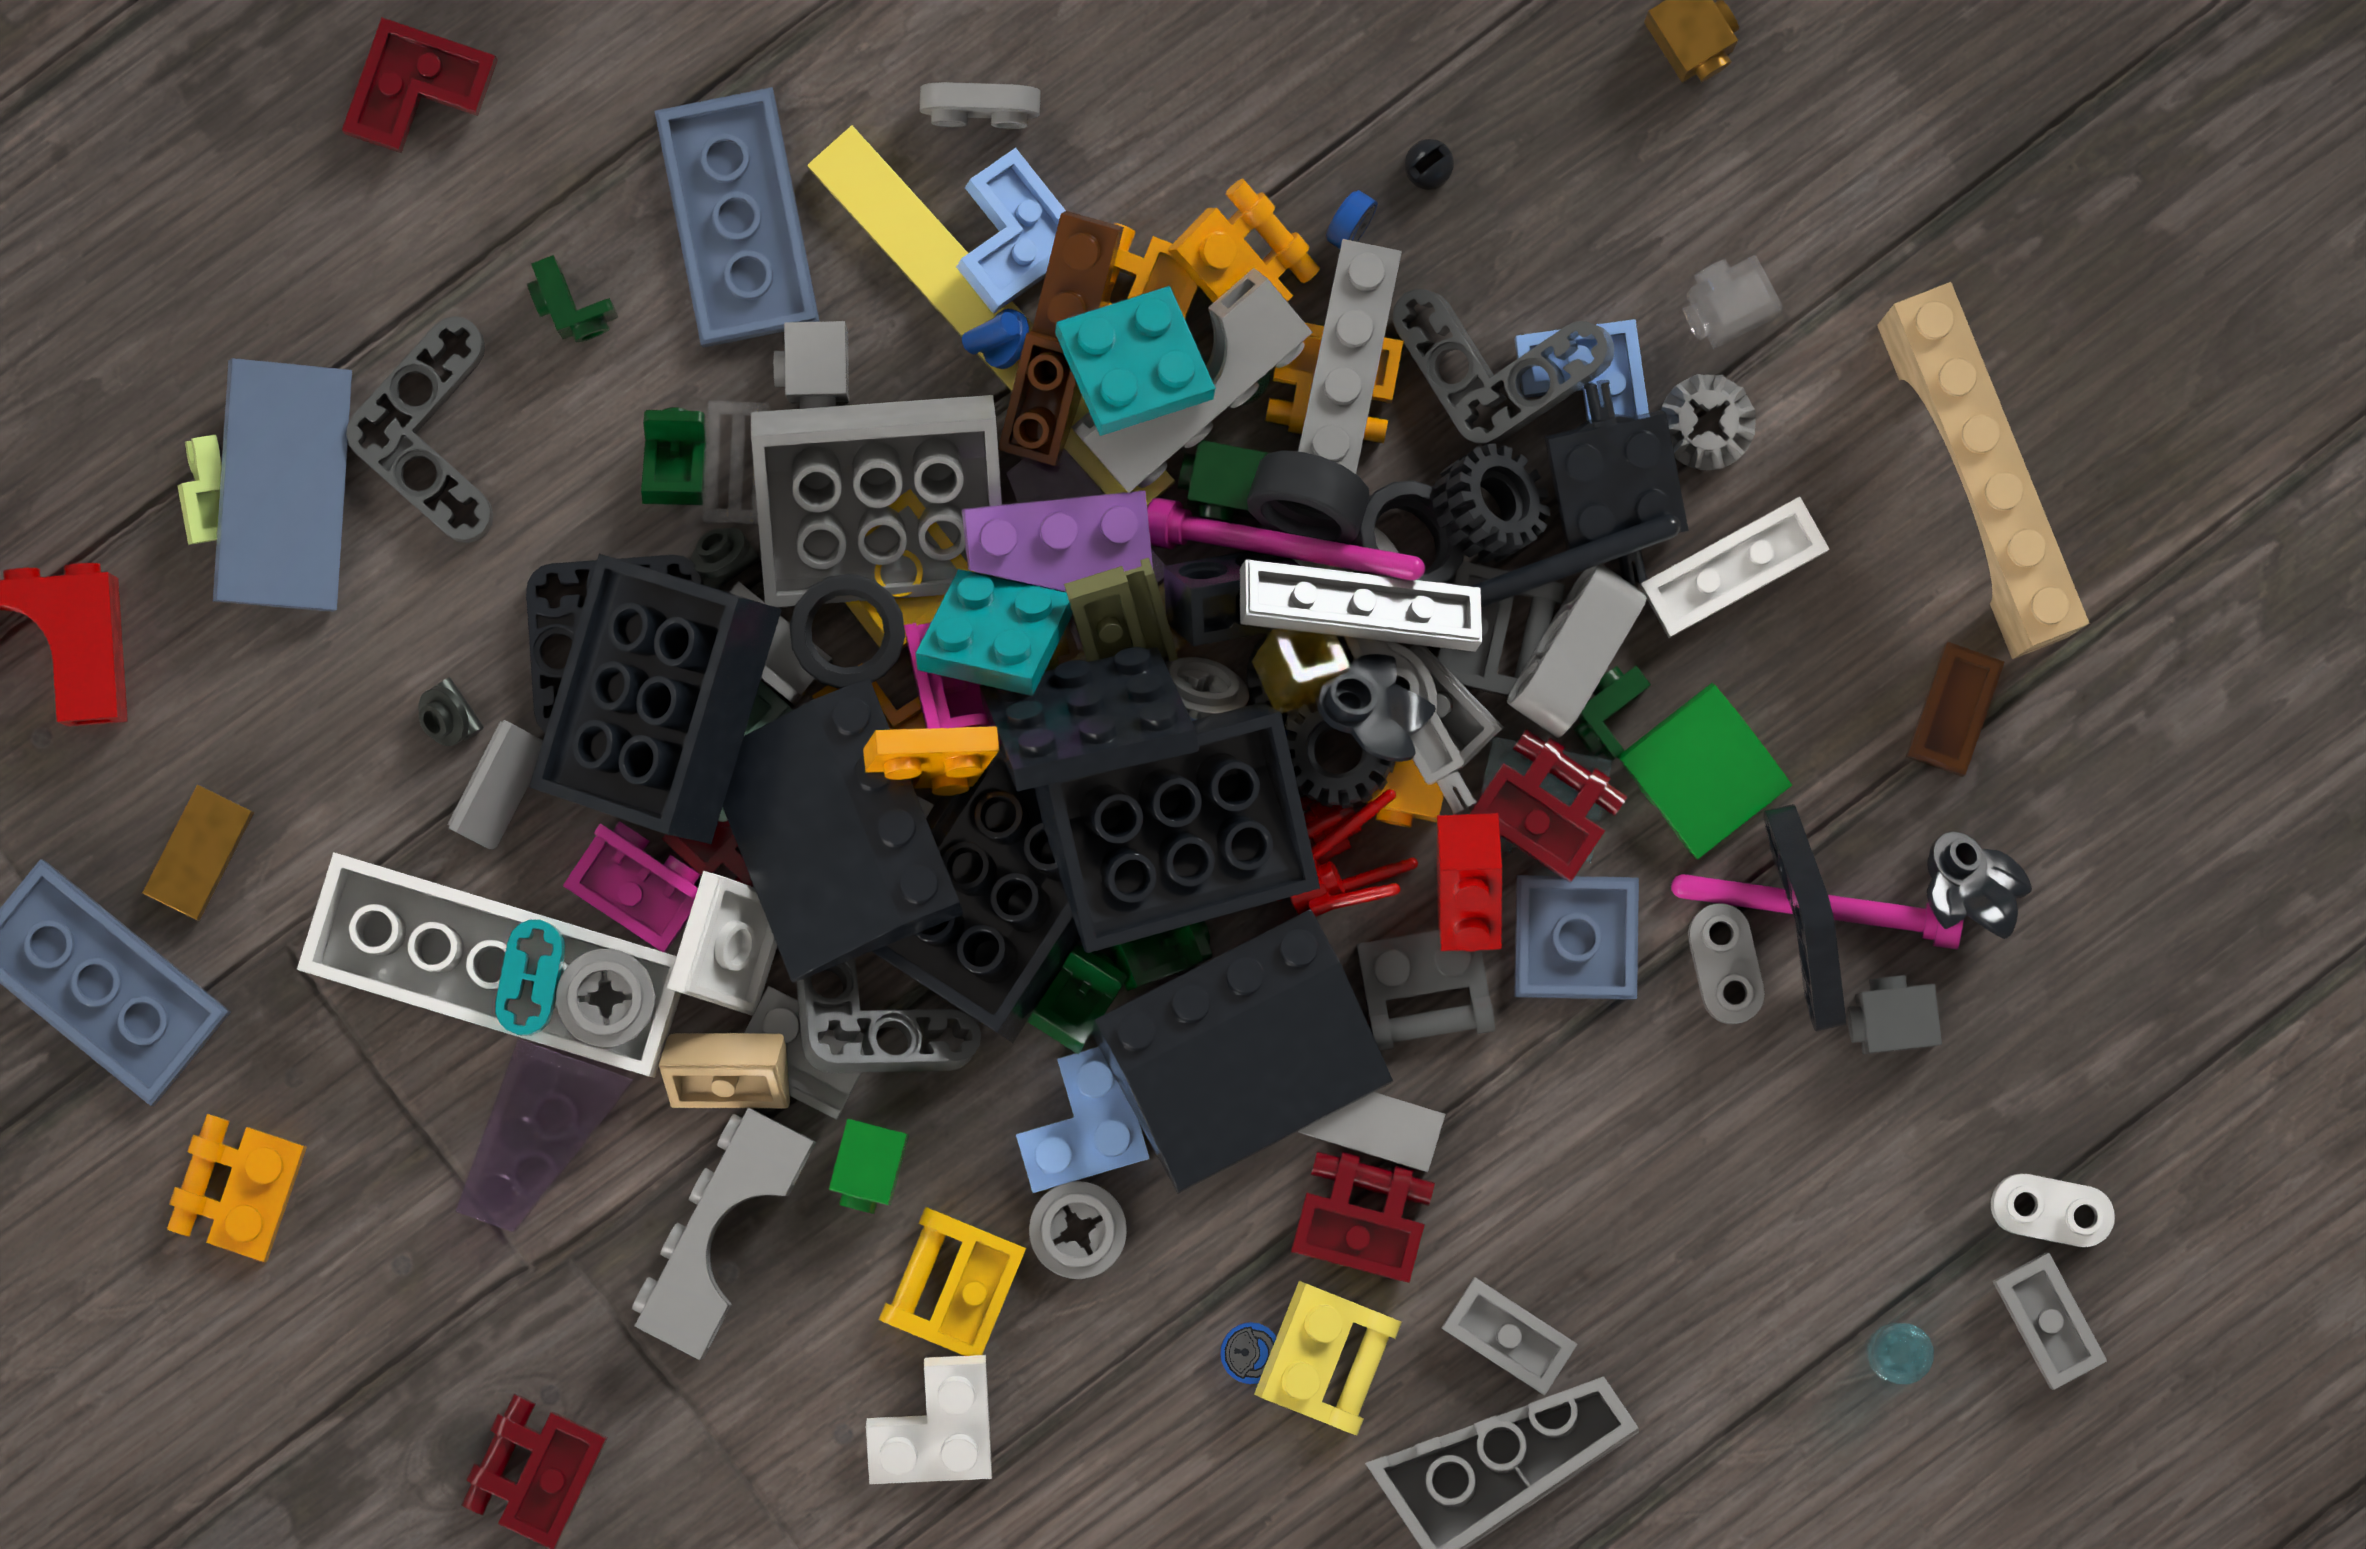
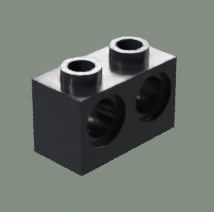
M1243 551L1163 566L1165 607L1168 624L1193 646L1283 630L1240 624V568L1245 560L1301 565L1290 558Z

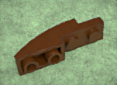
M1069 211L1061 213L1033 328L1030 332L1026 333L998 450L1053 466L1058 465L1082 394L1056 337V322L1109 305L1114 282L1110 280L1124 227Z

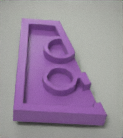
M1143 490L1131 491L1130 493L1120 492L962 509L967 566L970 571L1066 592L1065 583L1123 566L1124 572L1141 567L1140 560L1148 557L1153 568L1146 492Z

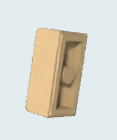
M674 1033L667 1037L659 1068L672 1108L789 1107L787 1049L782 1034Z

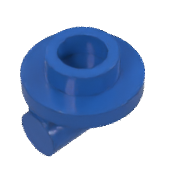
M1014 309L1002 310L993 319L965 332L962 336V344L970 354L983 353L986 362L990 366L998 369H1007L1020 360L1026 333L1029 332L1027 318L1023 313Z

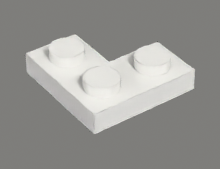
M986 1355L925 1358L924 1375L927 1415L867 1418L866 1436L869 1484L992 1479Z

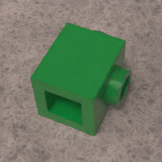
M847 1118L829 1190L842 1193L839 1205L875 1214L877 1203L891 1205L909 1134Z

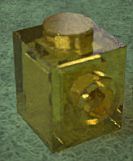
M1279 628L1271 631L1252 660L1273 708L1281 711V713L1299 708L1304 704L1315 703V697H1318L1320 690L1328 680L1347 673L1351 668L1336 635Z

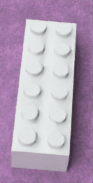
M334 852L297 970L653 1078L656 1077L661 1055L681 996L680 992L667 989L677 956ZM527 920H543L554 925L561 932L565 941V956L561 975L573 960L592 950L615 949L631 955L648 971L653 983L656 998L650 1022L632 1041L609 1048L592 1046L580 1041L566 1029L558 1014L555 1001L551 1020L541 1032L531 1036H520L507 1031L499 1023L496 1016L495 1002L507 942L511 932L520 923ZM535 930L532 939H522L520 943V950L529 954L527 974L536 975L540 956H551L553 945L544 941L543 930ZM603 971L600 991L590 993L588 997H580V1002H589L590 1005L599 1006L602 1016L605 1017V1025H609V1016L612 1015L613 1005L623 1003V1000H632V995H624L623 992L614 991L611 987V981L608 980L607 971ZM525 980L520 1000L510 999L508 1003V1011L517 1014V1025L520 1026L526 1025V1020L529 1016L539 1017L541 1012V1005L532 1002L531 999L534 985L532 981Z

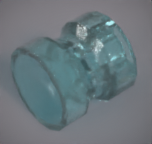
M1892 1322L1881 1326L1871 1335L1867 1344L1866 1357L1870 1368L1879 1378L1895 1384H1911L1921 1380L1929 1372L1934 1361V1348L1930 1338L1922 1329L1912 1324Z

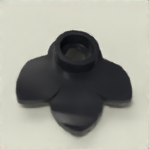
M1383 654L1360 656L1353 660L1347 673L1332 678L1323 685L1317 698L1319 713L1333 728L1351 733L1359 745L1375 757L1395 762L1413 759L1416 751L1410 735L1418 732L1428 723L1436 710L1435 705L1419 695L1394 684L1397 677V664L1394 656Z
M1953 831L1941 835L1932 844L1927 861L1928 871L1932 877L1927 888V899L1935 917L1944 929H1948L1961 922L1966 916H1969L1988 931L2003 939H2007L2013 933L2017 922L2018 907L2016 898L2024 897L2032 891L2027 874L2007 854L1999 850L1982 849L1973 838L1964 833Z

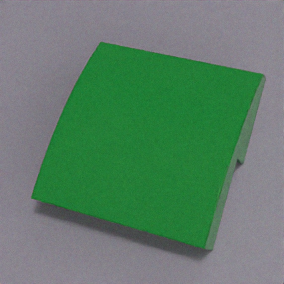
M1713 683L1709 684L1617 757L1648 801L1660 811L1688 852L1697 860L1792 786V783L1761 741Z

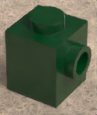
M1201 440L1198 443L1196 455L1184 453L1178 489L1189 490L1187 506L1198 508L1197 517L1233 523L1234 515L1255 519L1248 510L1247 498L1259 462L1268 453Z

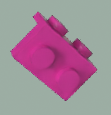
M619 821L613 831L600 823L594 832L595 838L563 884V887L661 952L667 953L689 919L698 890L694 884L700 874L669 855L664 864H661L643 852L650 841Z

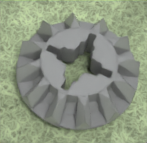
M1696 374L1682 381L1670 391L1661 408L1667 415L1675 458L1682 464L1694 469L1717 470L1731 465L1747 451L1755 435V408L1752 406L1744 388L1736 385L1723 375ZM1690 402L1697 408L1701 407L1706 412L1711 411L1715 407L1719 408L1723 403L1727 406L1718 422L1723 430L1722 434L1727 439L1726 442L1720 435L1716 436L1711 431L1704 432L1702 435L1698 434L1693 440L1689 439L1688 436L1694 431L1693 427L1698 421L1697 415L1693 412L1695 409L1689 404Z
M1198 657L1178 658L1171 662H1164L1190 718L1201 719L1247 705L1249 700L1247 685L1226 666Z
M596 949L577 957L564 970L556 991L558 1014L566 1029L574 1037L586 1044L606 1048L632 1041L650 1022L656 998L652 980L644 966L631 955L615 949ZM603 971H607L608 980L611 981V987L614 991L623 992L624 995H632V1000H623V1003L613 1005L612 1015L609 1016V1025H605V1017L602 1016L599 1006L590 1005L589 1002H580V997H588L590 993L600 991Z
M1081 1181L1062 1184L1048 1191L1036 1204L1029 1225L1030 1242L1037 1258L1053 1273L1070 1279L1090 1278L1101 1274L1111 1267L1123 1250L1127 1234L1126 1219L1117 1200L1102 1187ZM1067 1205L1071 1212L1076 1213L1081 1220L1089 1217L1094 1219L1099 1215L1103 1218V1221L1095 1224L1096 1228L1088 1233L1091 1241L1089 1246L1093 1251L1089 1256L1085 1248H1081L1076 1241L1068 1243L1063 1241L1058 1245H1055L1053 1242L1054 1239L1061 1236V1232L1068 1228L1065 1219L1067 1215L1063 1209Z

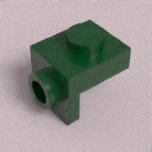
M554 255L531 263L537 280L527 283L533 303L540 317L551 314L556 330L562 339L574 336L575 342L593 339L609 330L607 322L618 318L615 306L610 298L577 310L561 267Z
M671 407L664 410H646L643 419L645 447L641 484L642 504L703 506L707 459L705 414L701 411H688L679 407Z
M1615 666L1604 674L1593 692L1595 697L1587 702L1577 718L1581 724L1575 727L1574 731L1595 758L1604 753L1612 762L1624 752L1623 747L1604 722L1646 691L1651 685L1637 666L1625 674L1622 673L1618 666Z
M1205 921L1110 947L1118 969L1127 976L1124 982L1127 992L1182 972L1212 958V951L1209 946L1210 934Z
M1076 944L1027 1022L1079 1055L1092 1035L1095 1019L1105 1015L1127 976L1124 972L1117 969L1115 963L1106 955L1098 951L1086 953L1083 946Z

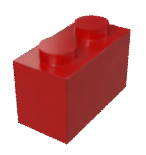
M1498 813L1437 815V900L1441 951L1473 952L1502 949V858Z

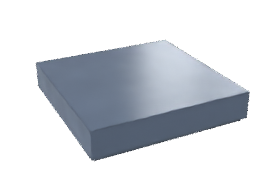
M1517 875L1514 997L1636 1000L1639 878L1575 876L1570 883L1561 876Z

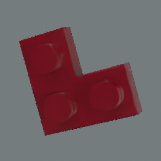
M381 17L342 131L345 135L402 153L421 97L478 116L498 59L490 53Z

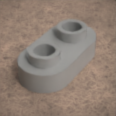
M928 83L920 86V112L931 115V124L936 126L963 127L967 125V118H991V125L993 127L1021 129L1027 127L1029 118L1040 116L1041 90L1031 86L1013 84Z
M1728 904L1709 905L1693 917L1688 929V941L1705 1009L1714 1019L1726 1024H1739L1751 1019L1758 1013L1765 995L1750 926L1744 914L1737 908ZM1721 922L1730 928L1731 939L1726 945H1717L1710 939L1709 931L1714 923ZM1728 982H1738L1744 987L1745 998L1738 1005L1728 1003L1723 996V989Z

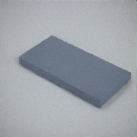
M773 87L656 110L655 117L702 348L784 332V322H820Z
M235 358L228 361L213 602L331 612L337 610L348 443L346 433L349 423L352 370Z
M43 859L38 861L0 908V984L150 1106L157 1104L231 1013L230 1010Z

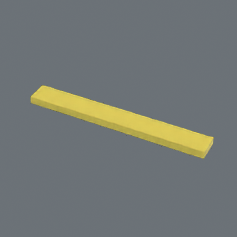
M853 125L807 165L808 169L961 337L965 332L993 319L1002 310L1014 309L1021 312L1012 301L994 314L990 311L956 268L961 258L966 256L968 252ZM1027 318L1030 332L1033 328V324ZM977 353L1012 392L1020 360L1007 369H998L986 362L983 353ZM1083 396L1081 397L1072 426L1089 412ZM1071 428L1063 450L1103 494L1127 492ZM1165 470L1150 485L1144 488L1136 486L1132 491H1145L1148 507L1151 500L1155 497H1160L1175 483V480Z

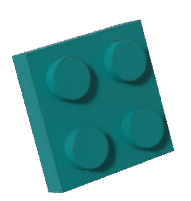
M1170 286L1056 322V337L1100 436L1214 399L1216 388Z
M958 569L916 651L917 670L1033 696L1072 616L1067 593Z

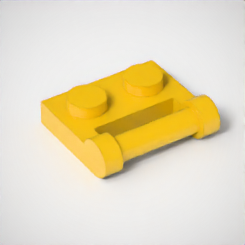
M925 1207L918 1223L923 1225V1229L892 1303L884 1304L878 1320L961 1355H983L1027 1248ZM947 1235L961 1241L962 1245L929 1321L915 1315L914 1312Z

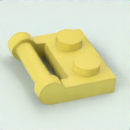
M1299 1281L1254 1395L1357 1436L1364 1418L1359 1417L1362 1405L1389 1337L1396 1339L1402 1322ZM1354 1322L1367 1327L1337 1405L1334 1407L1322 1402Z

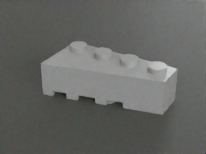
M1603 1376L1529 1403L1524 1407L1498 1416L1495 1415L1474 1423V1425L1441 1437L1432 1438L1408 1449L1377 1458L1365 1464L1422 1549H1468L1637 1435L1639 1428Z

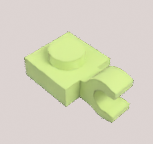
M210 435L192 438L191 441L185 442L188 463L195 481L181 483L177 486L188 545L217 540L221 458L217 436Z

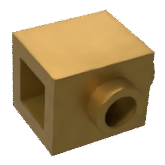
M1665 0L1648 11L1644 23L1682 83L1696 74L1700 81L1703 82L1732 63L1728 54L1733 52L1738 42L1734 33L1739 30V25L1732 11L1723 0H1718L1715 3L1713 0Z

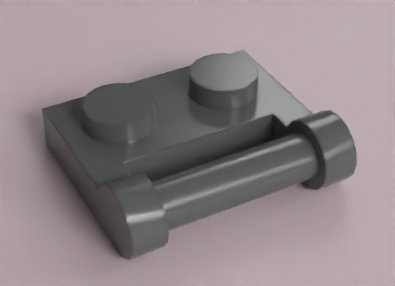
M1463 561L1457 570L1454 585L1472 586L1510 571ZM1551 582L1518 594L1529 597L1532 600L1514 678L1497 674L1514 596L1481 608L1482 643L1476 652L1440 648L1437 659L1465 688L1508 698L1515 682L1551 624L1555 604H1562L1566 586L1557 582Z
M1439 930L1356 945L1371 1032L1380 1051L1394 1049L1393 1043L1475 1028L1477 1034L1495 1031L1493 1009L1481 950L1473 952L1441 951ZM1468 987L1471 1005L1391 1019L1388 1017L1386 1001Z

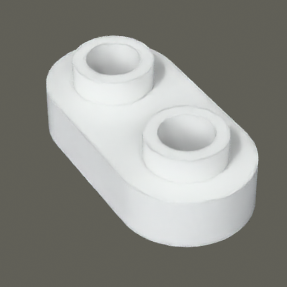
M2015 1174L2003 1179L1996 1186L1991 1197V1211L1998 1225L2004 1230L2017 1235L2076 1247H2090L2105 1240L2114 1225L2115 1214L2111 1201L2103 1192L2090 1186L2031 1174ZM2023 1192L2030 1194L2035 1202L2034 1210L2028 1216H2021L2014 1208L2015 1198ZM2081 1205L2089 1206L2095 1215L2092 1225L2085 1229L2079 1227L2074 1220V1212Z

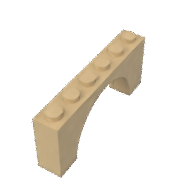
M1946 283L1893 304L1877 326L1899 381L1905 380L1925 404L1957 469L1971 505L1988 561L1992 582L1990 606L2011 658L2015 659L2070 637L2090 623L1952 283Z

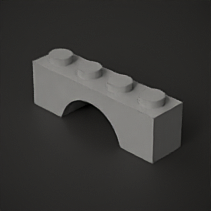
M1342 239L1298 451L1327 458L1343 465L1356 474L1402 251Z
M1255 268L1250 270L1208 307L1213 324L1214 343L1206 368L1216 388L1213 400L1103 436L1099 435L1090 412L1071 427L1128 493L1136 486L1144 488L1157 480L1167 468V463L1165 462L1182 446L1190 448L1204 439L1213 427L1211 421L1228 406L1235 408L1246 402L1257 391L1259 387L1257 381L1274 366L1276 368L1286 366L1304 349L1303 341L1313 332L1268 278Z
M751 1108L747 1109L743 1118L736 1114L731 1116L717 1143L718 1147L725 1150L715 1172L707 1168L703 1170L688 1199L697 1204L695 1211L687 1226L678 1222L674 1225L661 1250L660 1255L669 1260L659 1280L656 1281L648 1277L634 1301L632 1310L640 1313L635 1327L698 1360L705 1358L732 1306L716 1283L711 1267V1246L718 1226L732 1209L749 1199L766 1195L789 1196L817 1142Z

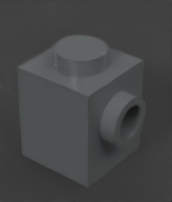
M1905 975L1870 979V991L1855 994L1857 1006L1847 1007L1850 1039L1852 1043L1861 1042L1862 1054L1942 1045L1935 984L1907 987Z

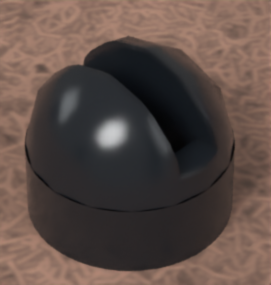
M1425 139L1415 143L1408 151L1405 160L1407 177L1415 186L1422 189L1431 190L1441 187L1452 174L1454 165L1452 153L1444 143L1438 140ZM1436 150L1441 152L1444 157L1422 174L1415 168L1417 164Z

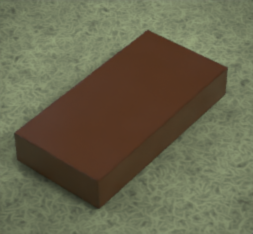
M1946 642L1906 757L1964 777L2005 662L1951 642Z

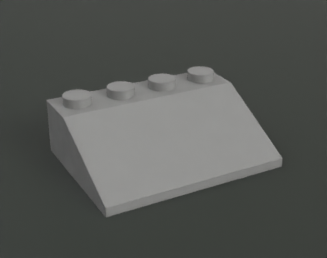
M993 395L751 412V441L765 604L774 607L795 606L809 587L829 576L855 574L875 580L874 571L876 564L882 565L881 578L886 585L882 587L892 595L912 592L907 596L894 598L945 595L958 571L950 559L961 554L967 562L962 509L1002 505ZM911 489L926 509L923 511L920 519H918L909 506L899 513L888 506L894 503L907 490ZM936 522L953 543V546L941 549L927 531L929 526ZM881 525L879 528H877L875 531H873L871 534L865 537L867 532L871 528ZM905 550L915 554L921 562L923 579L920 584L912 585L917 576V569L914 562L903 555ZM846 595L836 596L824 604L866 600Z

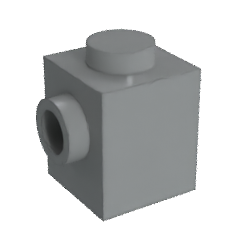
M845 321L784 322L785 351H774L775 387H785V395L789 403H799V409L836 406V402H849L848 328Z

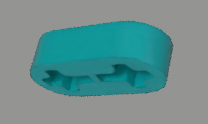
M527 920L520 923L511 932L507 942L495 1002V1013L499 1023L507 1031L520 1036H531L539 1033L549 1024L554 1011L556 991L565 956V941L561 932L554 925L543 920ZM535 930H543L544 941L553 945L551 956H540L536 975L527 974L529 954L520 950V943L522 939H532ZM525 980L532 981L534 985L531 999L532 1002L541 1005V1012L539 1017L529 1016L526 1020V1025L520 1026L517 1025V1014L508 1011V1003L510 999L520 1000Z

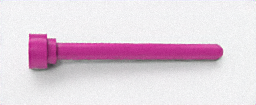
M1155 497L1147 507L1151 546L1173 549L1177 544L1185 545L1188 540L1406 580H1417L1423 576L1425 571L1423 561L1416 556L1194 517L1191 510L1184 509L1179 501Z
M1685 874L1676 876L1671 883V890L1678 898L1793 914L1784 888ZM1828 895L1834 920L1922 932V939L1933 940V946L1958 950L1963 920L1951 928L1944 929L1935 917L1929 903H1926L1925 908Z

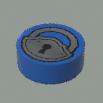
M1360 190L1352 192L1334 215L1326 232L1327 242L1338 249L1341 248L1342 239L1358 242L1376 212L1378 202Z
M1253 1322L1243 1323L1231 1329L1222 1342L1220 1352L1221 1361L1226 1372L1239 1382L1246 1384L1259 1383L1277 1336L1268 1327Z

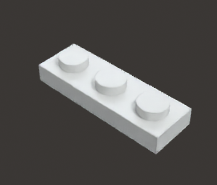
M1798 497L1640 584V588L1646 594L1647 600L1668 638H1671L1826 553L1829 547L1801 497Z

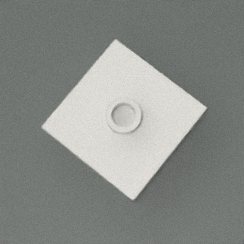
M703 871L667 989L741 1013L754 1015L760 1003L777 949L776 940L754 887Z

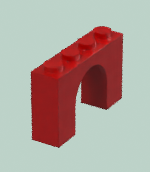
M101 564L65 565L64 575L41 577L40 568L4 570V580H0V611L16 612L28 616L43 631L50 645L53 660L57 722L67 727L128 722L118 578L109 572H101Z

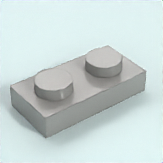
M2044 1253L1992 1281L2050 1389L2055 1390L2107 1362L2104 1353L2050 1253Z
M1473 1277L1441 1329L1544 1396L1578 1345L1476 1277Z

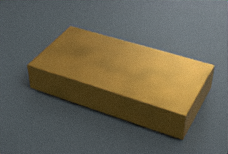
M197 785L142 893L200 921L254 812Z

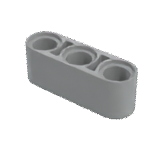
M1603 564L1584 570L1571 588L1509 693L1507 704L1554 737H1561L1577 720L1645 605L1646 594Z

